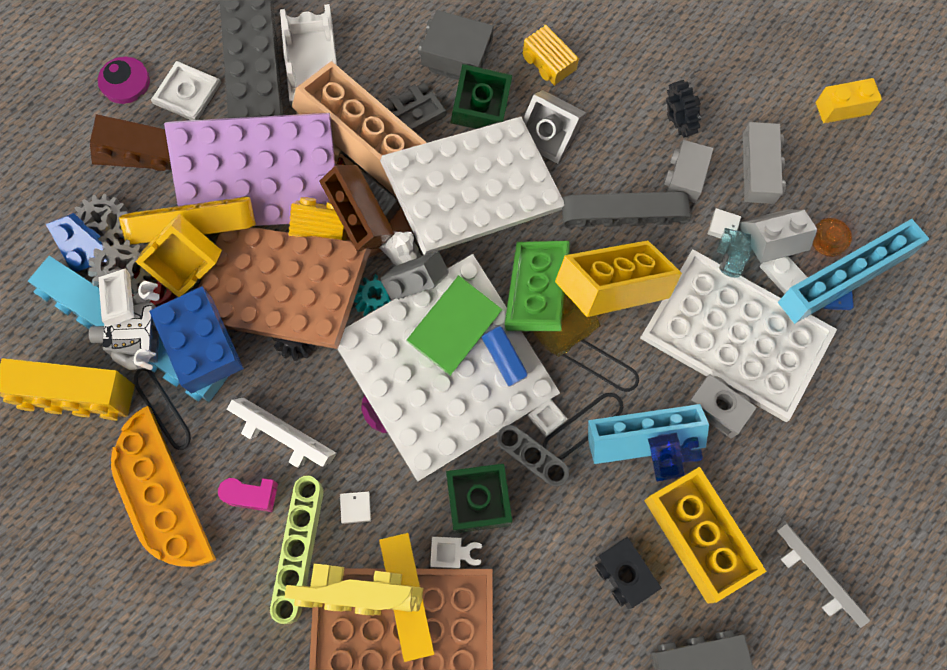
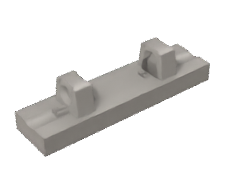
M784 521L776 527L778 533L790 547L780 556L781 561L787 568H790L802 559V562L809 567L831 594L821 603V607L827 615L832 616L843 608L860 628L870 622L867 614L789 524Z

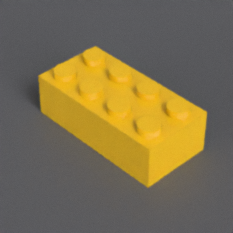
M647 240L565 255L555 282L586 317L669 299L682 272Z
M1 359L0 396L3 397V402L17 405V409L34 411L35 407L44 408L45 412L52 414H62L63 410L72 411L73 415L79 417H90V413L100 414V418L107 420H118V416L128 417L135 385L116 370Z
M700 467L644 500L707 604L717 603L767 572Z

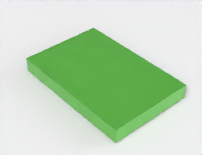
M458 275L407 338L406 342L451 376L503 309Z

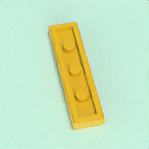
M409 533L380 539L385 571L402 574L401 585L420 587ZM423 598L419 611L394 610L404 662L434 655Z

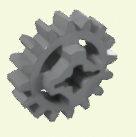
M103 194L99 200L96 195H92L91 202L83 199L84 206L82 208L77 206L74 208L78 212L76 216L88 228L93 229L101 236L99 240L102 243L106 242L110 245L114 243V239L118 240L120 237L124 239L119 216L128 214V209L116 197L110 199L107 194Z
M114 239L113 246L103 242V251L95 248V258H89L91 268L88 269V275L94 277L92 285H99L98 277L125 268L130 274L132 294H137L140 284L151 278V274L136 263L140 255V245L131 248L129 247V240H126L124 245H120L119 241ZM106 259L108 266L104 267V270L101 271V264ZM139 267L140 273L135 279L133 272Z

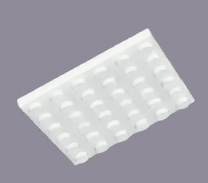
M473 254L449 267L448 275L435 288L427 289L421 293L418 292L412 296L409 295L404 299L400 298L398 300L396 298L346 327L337 349L417 482L494 435L502 427L510 425L549 399L560 394L522 331H506L505 318L507 307ZM459 275L503 309L482 336L499 326L502 327L526 369L528 376L526 379L508 387L482 338L478 340L451 376L411 346L406 340Z

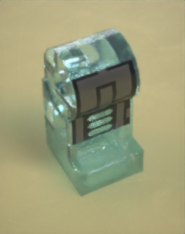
M729 228L724 229L717 247V252L724 254L719 266L720 271L724 275L732 278H738L742 275L744 266L750 257L751 234Z

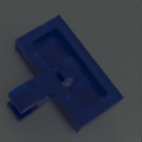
M677 432L648 438L657 482L685 476L683 462H697L703 459L701 449L691 450L699 447L698 437L686 439L681 446Z

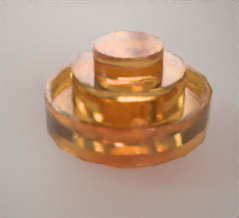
M826 218L815 225L817 232L812 245L820 254L835 257L841 255L849 248L852 242V233L843 221L836 218Z

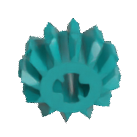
M376 274L373 276V281H369L366 277L363 278L364 286L359 285L354 302L357 303L355 306L357 312L364 311V317L392 301ZM376 294V296L381 297V299L376 300L375 298H372V295Z

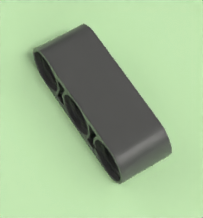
M513 425L504 426L499 430L497 434L498 445L523 466L553 487L562 486L567 481L569 470L563 461ZM514 432L518 435V441L514 446L507 447L503 444L502 438L505 433ZM529 449H537L541 453V459L538 463L530 464L525 460V454ZM560 466L564 471L563 479L558 482L550 480L547 475L549 468Z

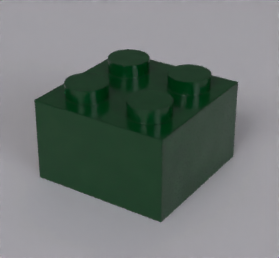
M462 64L450 123L479 129L503 122L512 75Z
M504 463L446 471L453 534L509 527L512 525Z

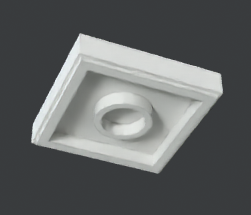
M176 61L151 101L153 104L189 120H198L219 88L221 81L216 77Z

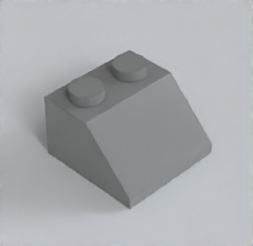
M542 90L533 95L523 121L540 155L558 164L577 135L587 113Z
M786 209L739 222L742 233L760 263L809 251L817 232L816 226L805 210Z

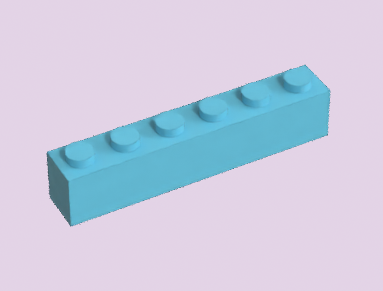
M910 219L790 287L778 301V304L793 323L796 324L911 257L929 238L914 220Z

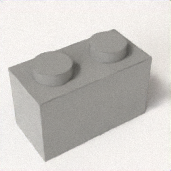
M683 140L680 148L674 149L670 163L674 164L673 171L668 170L664 185L668 186L667 192H685L688 194L689 202L696 203L703 189L713 148Z

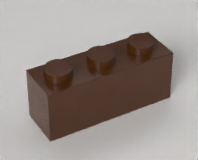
M335 165L319 180L356 251H362L366 248L378 249L395 234L358 165Z

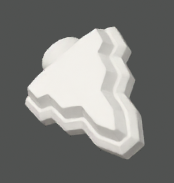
M394 231L395 234L379 247L396 266L422 256L419 253V248L414 243L412 232Z

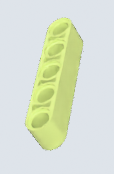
M312 476L299 478L293 488L270 606L272 619L280 624L296 622L302 612V607L294 606L295 599L284 598L286 591L285 579L288 573L296 571L299 575V581L296 586H307L323 499L322 485ZM308 484H314L316 486L314 495L309 498L303 497V488ZM302 513H309L310 521L307 526L298 527V516ZM302 541L305 546L303 554L299 557H293L291 553L292 546L296 542ZM289 601L293 606V613L289 618L284 619L280 615V607L284 602Z

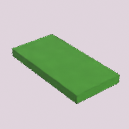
M569 241L516 243L505 318L506 331H562L565 292L557 285L555 280L565 255L570 253Z

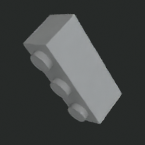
M749 122L743 132L744 202L775 204L785 193L786 182L782 180L785 159L781 157L784 136L780 134V124Z

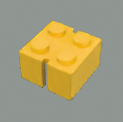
M178 214L162 230L161 234L159 233L143 249L136 263L177 297H180L197 282L198 278L200 279L216 264L222 250L182 215Z

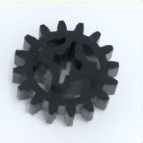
M680 80L669 84V90H667L669 97L666 98L669 122L672 121L675 128H678L679 135H682L683 138L699 133L698 129L701 127L699 120H701L699 97L693 95V88H689L688 81Z

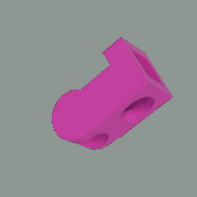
M228 478L219 485L218 495L223 502L231 506L272 512L278 483L274 480L262 479L261 486L243 484L235 478Z

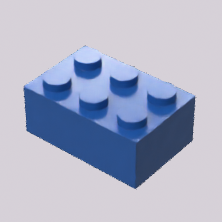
M203 286L149 311L180 385L191 394L244 369L217 307Z

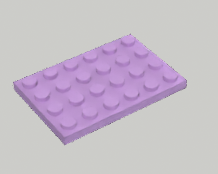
M330 113L172 121L164 123L178 206L250 197L256 222L255 226L289 224L291 204L300 200V197L315 198L316 203L326 205L329 201L319 180L335 166Z

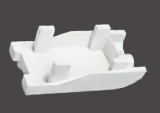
M329 4L324 5L325 12L321 15L303 12L295 18L287 16L285 9H280L283 50L291 106L296 87L332 61L337 65Z

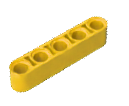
M250 197L139 211L119 216L124 240H129L130 245L151 242L159 233L161 234L162 230L178 214L182 215L202 234L240 230L256 225Z

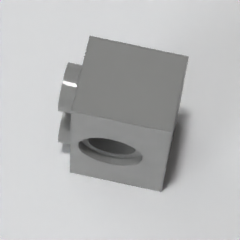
M711 374L702 381L685 405L700 404L708 423L731 439L739 434L757 408L751 404V400L746 395L734 392L728 387L726 381L718 376L713 377ZM716 399L723 400L727 405V410L720 409L717 406Z

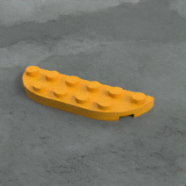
M146 406L136 412L121 428L122 432L111 454L112 475L133 528L143 547L154 557L168 564L181 567H197L216 561L214 553L153 411L149 406Z

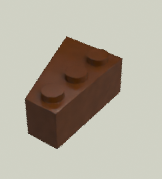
M96 114L90 139L92 164L150 168L157 171L172 170L165 129Z

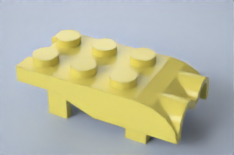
M314 564L311 586L286 585L284 597L295 599L294 606L313 608L322 607V604L325 603V610L343 612L351 611L352 607H355L356 614L381 615L383 609L409 612L419 611L424 588L401 585L402 574L375 571L373 582L351 579L342 581L344 567Z

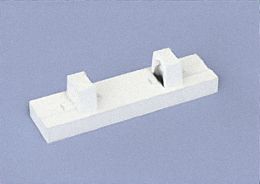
M245 398L231 400L227 408L228 411L247 421L241 433L242 435L252 439L257 437L262 430L292 448L294 452L289 463L297 468L304 465L308 458L322 467L333 461L337 454Z

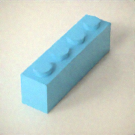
M700 404L588 420V442L594 464L706 448L709 423Z

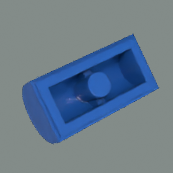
M499 326L481 337L508 387L527 378L528 373L502 327Z

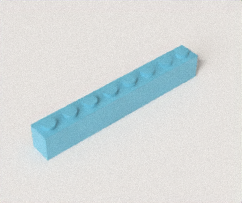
M48 256L28 280L36 288L33 292L46 302L50 298L57 302L55 307L69 316L71 312L78 316L76 321L87 329H90L91 326H104L101 316L99 288L93 286L91 282L59 261ZM159 335L158 362L148 363L153 365L152 372L155 373L157 369L165 373L162 378L177 387L179 380ZM228 377L192 394L187 390L185 393L198 402L201 398L210 402Z

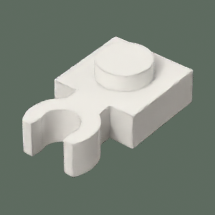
M432 537L430 567L460 569V560H465L472 566H478L481 564V560L472 559L470 551L472 549H481L482 544L473 542L466 547H461V538Z

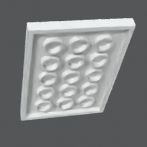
M522 117L382 155L380 160L423 255L560 211L564 206V201Z
M692 249L680 270L682 274L671 297L662 300L640 339L706 377L711 374L713 377L718 376L722 378L734 392L746 395L753 404L785 422L789 421L837 329L812 315L794 324L778 304V301L781 299L780 297L726 267L722 272L720 264Z

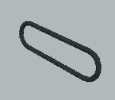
M563 332L555 338L554 347L560 355L624 392H630L638 386L639 375L632 367L570 332ZM563 335H570L633 372L636 378L635 384L631 388H622L562 353L557 347L558 339Z
M145 368L138 369L134 374V385L145 404L152 409L158 425L170 444L177 450H184L188 447L191 440V434L187 425L154 373ZM146 371L150 375L185 430L186 442L184 445L179 446L174 442L138 384L140 372Z
M614 393L601 395L544 439L543 447L547 449V443L552 437L605 397L611 396L618 400L620 408L614 416H620L624 408L622 399ZM586 436L584 439H582L580 442L574 445L563 455L556 457L560 460L566 458L569 454H571L582 444L588 441V436Z

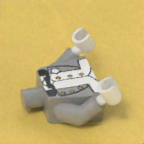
M143 281L139 286L138 293L132 297L134 318L108 327L104 324V326H91L89 329L90 342L103 343V350L111 356L112 360L130 371L141 368L152 370L153 365L148 362H158L159 333L149 312L156 308L150 301L159 300V294L153 293L158 284Z

